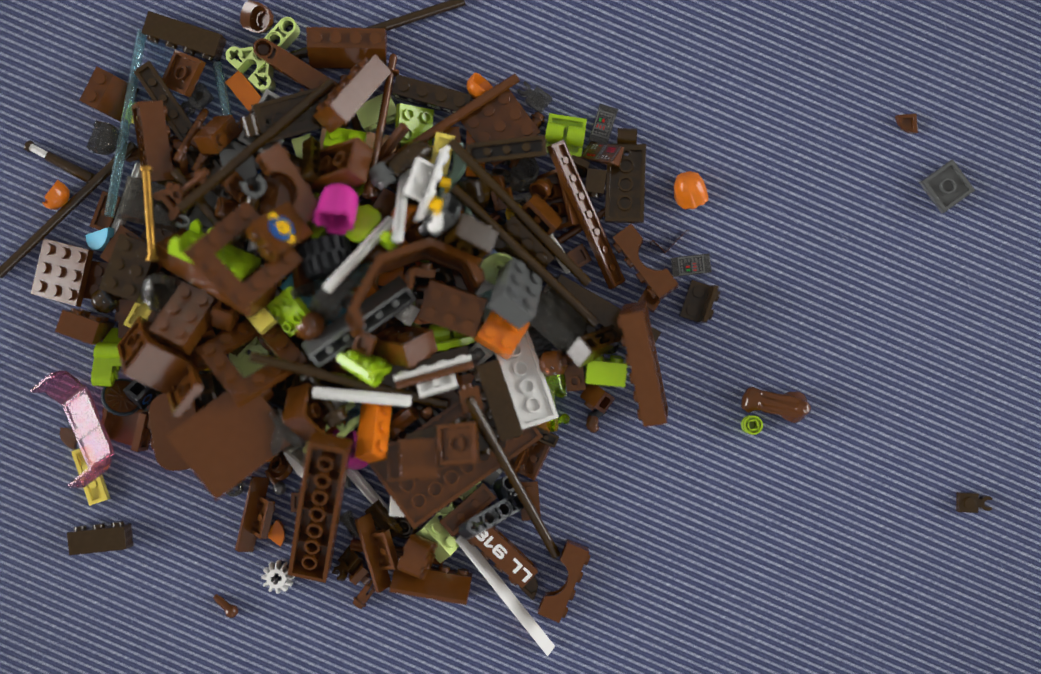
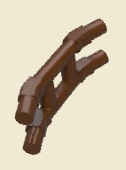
M203 108L173 158L175 161L181 163L190 146L199 150L193 136L204 127L202 124L209 114L208 109ZM200 152L192 170L196 172L201 169L209 154H201Z

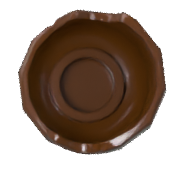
M315 311L307 313L302 319L301 324L296 325L298 332H295V334L304 340L311 341L317 339L324 331L325 320L323 316Z

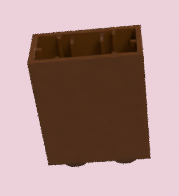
M270 388L240 407L226 391L166 435L169 442L215 500L219 499L296 440L291 434L293 431L282 422L284 409L276 415L267 403L275 396Z

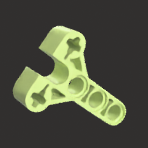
M284 17L264 38L271 42L280 39L278 46L286 50L299 36L300 28L294 19ZM293 25V29L287 32V26ZM233 46L226 51V59L240 73L244 74L251 65L257 64L256 70L250 75L248 80L262 93L266 89L272 92L275 90L276 84L273 80L274 68L254 54L253 46L246 48ZM236 55L239 56V59H240L242 62H240L239 60H236V59H235V56H236ZM260 78H261L263 81H266V82H267V85H266V86H264V85L262 84V82L259 80Z

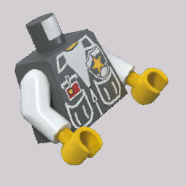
M442 176L439 187L445 188L442 191V198L433 197L429 203V213L418 228L423 236L432 234L434 237H437L457 222L463 204L450 192L452 180L449 177Z

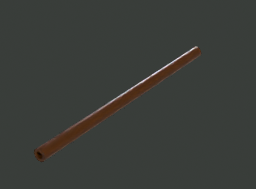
M514 73L407 144L413 141H430L435 137L436 132L442 133L519 83L518 76ZM407 144L379 161V163L384 162L389 167L387 162Z

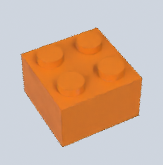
M492 310L474 341L508 361L531 323L528 322L519 330Z

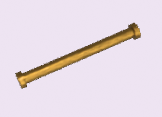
M141 166L140 172H142L148 246L146 261L157 262L159 261V256L156 253L151 172H153L152 166Z

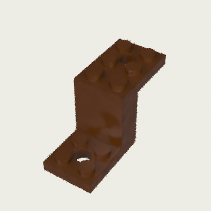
M138 316L117 345L123 373L127 377L167 394L172 414L180 418L184 412L189 410L192 401L203 390L194 359L152 338L147 320Z

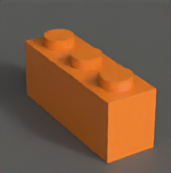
M361 404L355 458L368 464L386 460L392 405Z

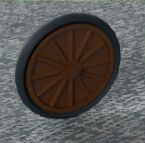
M120 378L115 380L112 387L104 386L101 392V401L105 409L110 413L118 416H128L140 409L128 399L123 391L132 380Z

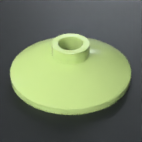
M502 253L487 256L481 264L485 279L495 285L499 269L510 261L512 257Z

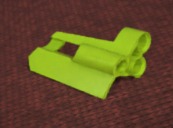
M112 328L104 340L98 342L94 347L91 383L93 386L112 387L115 380L119 377L118 373L122 365L117 345L122 338H118V328Z

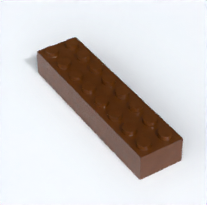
M313 431L307 443L288 575L323 583L327 581L332 566L353 439Z

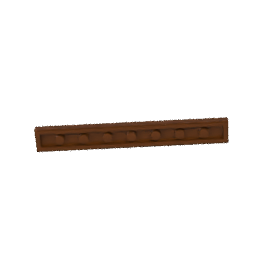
M563 139L548 146L547 149L608 288L613 289L626 280Z

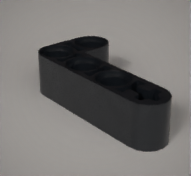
M507 476L497 480L493 486L499 502L459 525L458 531L462 538L470 539L524 508ZM474 524L476 528L471 530L470 526Z

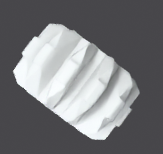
M277 560L276 563L270 562L268 564L269 567L263 569L265 574L261 576V579L267 580L263 586L269 585V592L275 588L276 594H279L281 590L286 592L288 586L291 587L293 585L291 579L295 578V576L288 575V562H285L283 565L281 560ZM277 573L281 576L280 580H278V577H275Z

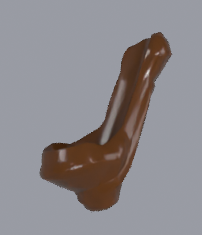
M749 387L743 394L741 408L748 413L763 411L765 413L781 415L791 423L800 422L811 410L806 396L799 391L776 394L759 390L755 387Z

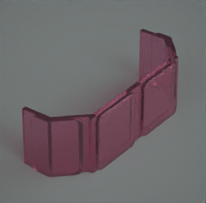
M68 371L51 372L30 389V393H46L63 406L88 467V470L70 482L68 487H86L108 470L112 461L110 458L114 455V448L104 425L100 421L98 410L86 385L81 384Z

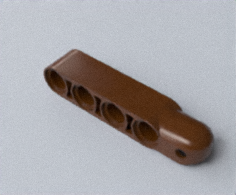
M260 38L253 45V52L258 58L308 90L319 87L329 79L326 75L268 39ZM332 80L336 85L335 87L337 88L340 84Z

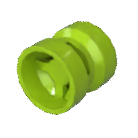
M748 415L742 419L741 428L747 434L756 435L762 431L763 422L755 415Z

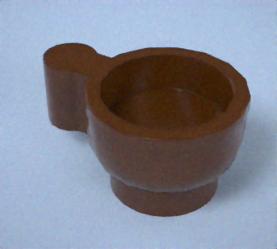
M541 177L530 185V194L533 196L537 193L546 202L551 194L553 184L550 179Z

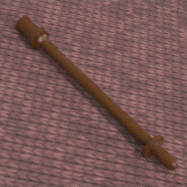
M394 53L389 57L388 68L391 73L385 79L369 170L379 163L393 79L400 73L396 69L397 55ZM368 172L362 196L366 199H374L376 186L370 181L371 176Z

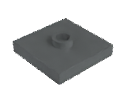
M953 159L919 182L941 214L975 191Z

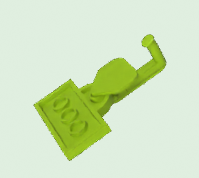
M364 184L357 188L356 186L351 187L356 192L358 198L363 193ZM315 191L313 193L315 199H320L321 195ZM358 203L353 230H348L344 236L356 243L364 241L380 223L381 214L370 205L360 206ZM314 219L307 223L313 232L310 237L311 240L327 235V228L321 225L318 227ZM389 231L381 233L380 241L378 242L380 246L388 251L398 248L397 244L392 241Z

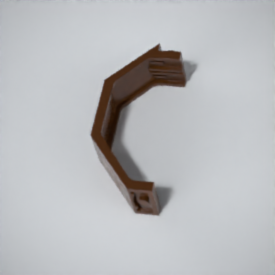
M430 237L377 255L348 308L345 320L352 336L361 335L364 320L359 308L379 275L421 260H428L458 272L467 290L477 293L485 281L484 271L482 268H479L484 260Z

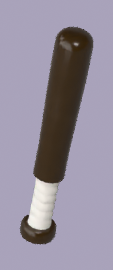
M28 140L24 144L25 151H32L45 158L46 161L86 183L95 176L94 173L52 152L43 150L36 146L33 141Z

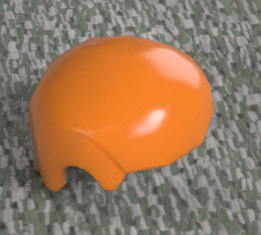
M476 72L473 73L466 84L467 91L472 95L473 99L493 88L483 76Z
M57 180L45 195L46 201L42 202V204L52 210L61 208L70 198L69 188Z

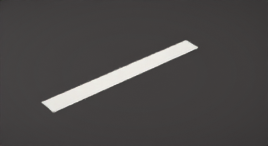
M459 536L455 540L548 656L555 645L476 546L473 547L467 539Z

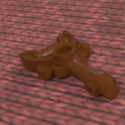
M207 168L197 170L193 174L194 177L184 186L179 183L168 182L165 186L166 189L156 192L152 197L159 201L162 200L170 210V220H175L182 211L168 195H171L178 205L189 195L188 192L199 183L203 184L208 180L207 176L210 174V171Z

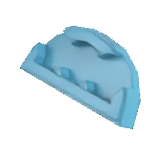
M107 227L87 234L86 242L92 250L104 251L109 239L114 236V228Z

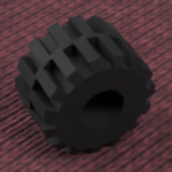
M344 235L318 237L307 241L298 248L300 257L303 259L302 266L305 277L313 280L330 278L353 253L350 240Z

